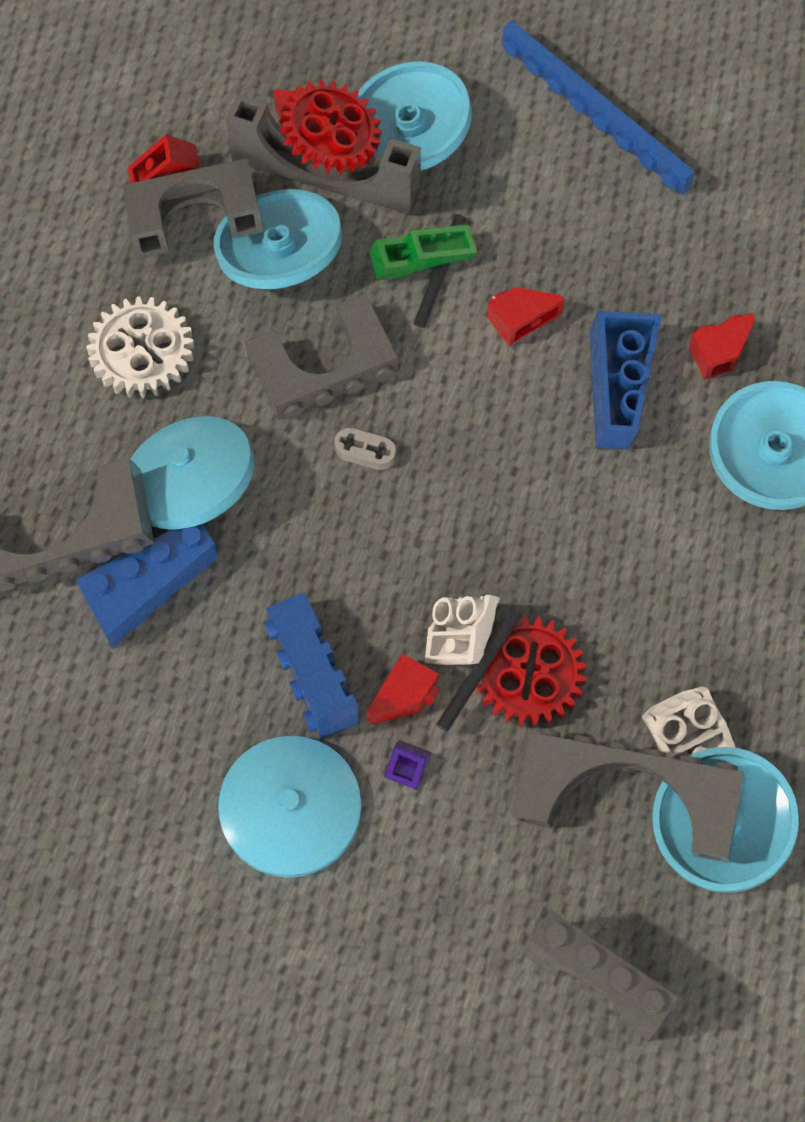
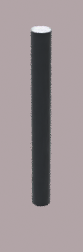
M456 214L451 226L465 225L466 218ZM450 263L435 266L413 323L415 326L426 328Z
M509 609L486 645L480 662L474 664L436 723L440 729L448 732L522 617L521 613L517 610Z

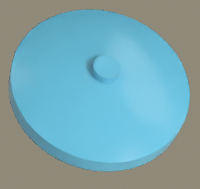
M430 62L398 64L376 74L359 90L357 99L363 100L368 98L369 102L366 108H376L377 111L373 118L381 119L378 129L382 130L379 139L381 142L372 159L379 157L385 152L391 138L421 147L422 171L435 166L449 157L463 142L470 128L472 105L466 87L455 73L441 65Z
M283 189L256 196L264 232L232 239L226 215L219 224L214 236L215 255L221 270L227 277L246 287L278 289L301 283L315 276L328 266L339 251L343 234L338 213L328 200L309 191Z
M781 381L755 383L740 389L730 396L716 414L709 435L710 458L720 480L740 499L752 505L772 510H788L805 506L804 387Z
M211 416L192 417L162 428L149 437L131 457V460L141 469L151 526L168 530L194 527L208 522L225 512L244 493L251 481L255 467L254 452L245 433L236 424L223 418Z
M301 736L276 737L251 747L231 766L220 790L219 819L230 847L252 868L276 877L306 876L331 865L351 844L360 822V790L350 766L329 746L317 740Z
M716 747L690 755L702 759L703 765L716 767L717 762H725L738 766V771L744 772L745 780L730 862L724 863L693 857L691 852L692 825L689 813L677 793L662 781L654 800L652 823L655 839L664 859L683 879L709 891L721 893L740 892L763 884L784 866L796 843L799 815L796 799L789 783L782 773L769 761L747 750L733 747Z

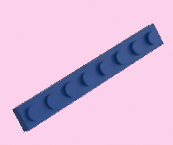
M513 20L503 27L502 45L508 55L519 58L525 63L527 70L531 74L539 75L543 78L554 93H561L570 101L574 110L579 113H585L592 119L593 124L598 130L609 133L615 138L617 145L622 150H629L638 158L640 164L645 169H652L657 173L669 189H676L683 195L691 188L695 173L693 169Z

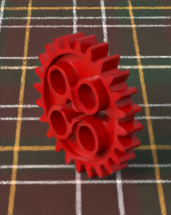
M319 79L317 87L312 82L307 81L305 89L298 85L295 93L290 92L281 109V116L278 122L282 124L280 134L287 135L284 142L285 145H294L292 155L300 153L304 155L301 163L304 164L309 160L313 161L314 170L318 169L320 165H324L327 174H329L332 167H335L337 172L342 174L345 166L352 173L357 165L363 168L367 160H371L381 142L379 139L382 130L378 129L381 119L373 118L377 111L376 108H366L369 102L368 98L363 100L357 99L359 91L356 90L352 94L348 93L347 84L338 89L334 80H332L329 87L325 85L322 79Z
M523 616L522 624L515 626L481 679L482 682L476 687L477 694L487 693L483 698L484 706L492 703L495 704L492 715L496 716L502 711L506 713L505 723L507 724L513 717H517L520 728H522L526 719H530L533 728H537L538 720L543 718L549 726L552 722L553 713L562 720L565 714L563 706L573 710L575 702L571 697L580 699L583 691L577 686H584L586 683V677L580 675V673L586 671L587 664L577 661L583 657L584 652L583 650H572L576 645L577 639L572 638L566 641L564 639L567 631L566 628L561 629L557 633L553 631L555 621H551L547 627H543L541 617H537L534 625H529L527 617ZM490 634L487 644L493 635ZM532 644H536L537 653L529 699L523 700L522 693L530 647ZM517 647L524 652V655L519 658H513L506 651L509 648ZM546 653H552L557 656L559 661L554 664H548L541 659V656ZM511 679L519 687L514 691H508L501 686V683L504 680ZM545 685L552 689L553 694L549 697H542L536 693L535 689Z

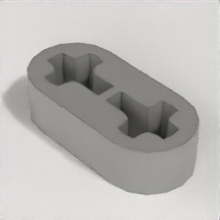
M354 428L342 429L335 436L334 447L336 454L345 461L377 470H385L391 467L396 460L395 445L386 437ZM349 439H354L356 446H352L350 450H345L343 443H347ZM381 447L386 448L387 455H383L382 459H377L375 452H379Z

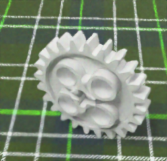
M137 297L135 305H130L129 301L124 299V308L122 309L112 304L113 314L109 315L102 312L101 316L104 323L94 322L93 327L96 333L88 334L91 343L87 345V351L90 355L88 359L91 367H95L93 370L96 378L103 377L102 381L105 387L113 384L116 394L121 392L123 388H126L129 398H131L135 390H139L141 398H145L146 390L151 389L155 396H158V387L161 385L166 390H171L169 380L172 379L180 383L181 378L178 371L188 372V364L185 361H193V354L190 350L195 349L193 339H191V327H186L185 316L179 317L176 307L168 311L166 301H163L158 307L155 306L153 297L148 300L147 304H142L141 298ZM139 324H146V327L142 329H134ZM121 330H124L126 333L129 334V336H127L126 334H124V333H122V332H120V331H121ZM162 343L170 344L167 348H158ZM116 346H124L120 351H111ZM152 358L161 362V364H157ZM140 365L148 366L145 370L142 371L135 370V368Z

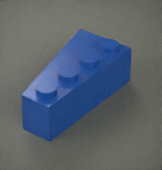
M598 311L589 332L596 448L629 449L638 432L646 395L645 390L650 376V366L656 347L657 333L662 314Z
M200 524L190 528L170 530L155 538L154 544L144 546L140 552L126 553L77 578L76 581L113 649L121 642L125 635L141 625L147 616L159 606H163L183 585L186 586L214 562L218 556L215 543L204 524Z
M305 592L266 607L268 620L263 621L270 640L277 638L281 650L276 652L282 669L284 671L290 669L294 680L289 682L296 701L303 699L308 711L302 714L310 733L316 730L321 740L358 725L357 702L353 694L350 695L346 685L347 682L341 669L336 670L334 667L336 666V661L327 640H322L323 632Z

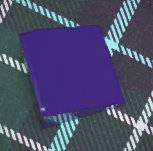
M399 740L394 746L384 778L417 790L432 752Z

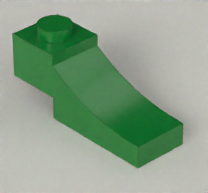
M468 224L410 230L406 237L377 239L369 254L378 281L405 278L411 273L429 267L473 259L477 254V250Z

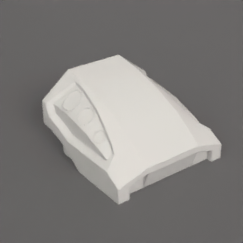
M485 595L480 598L467 596L464 598L459 597V599L448 597L439 599L433 607L432 616L434 622L428 629L425 663L435 665L478 664L484 655V649L492 631L495 611L500 597Z
M705 687L682 691L652 706L641 716L647 724L658 749L667 753L666 758L680 760L682 755L690 756L705 749L716 747L736 748L725 720L715 705L709 689Z

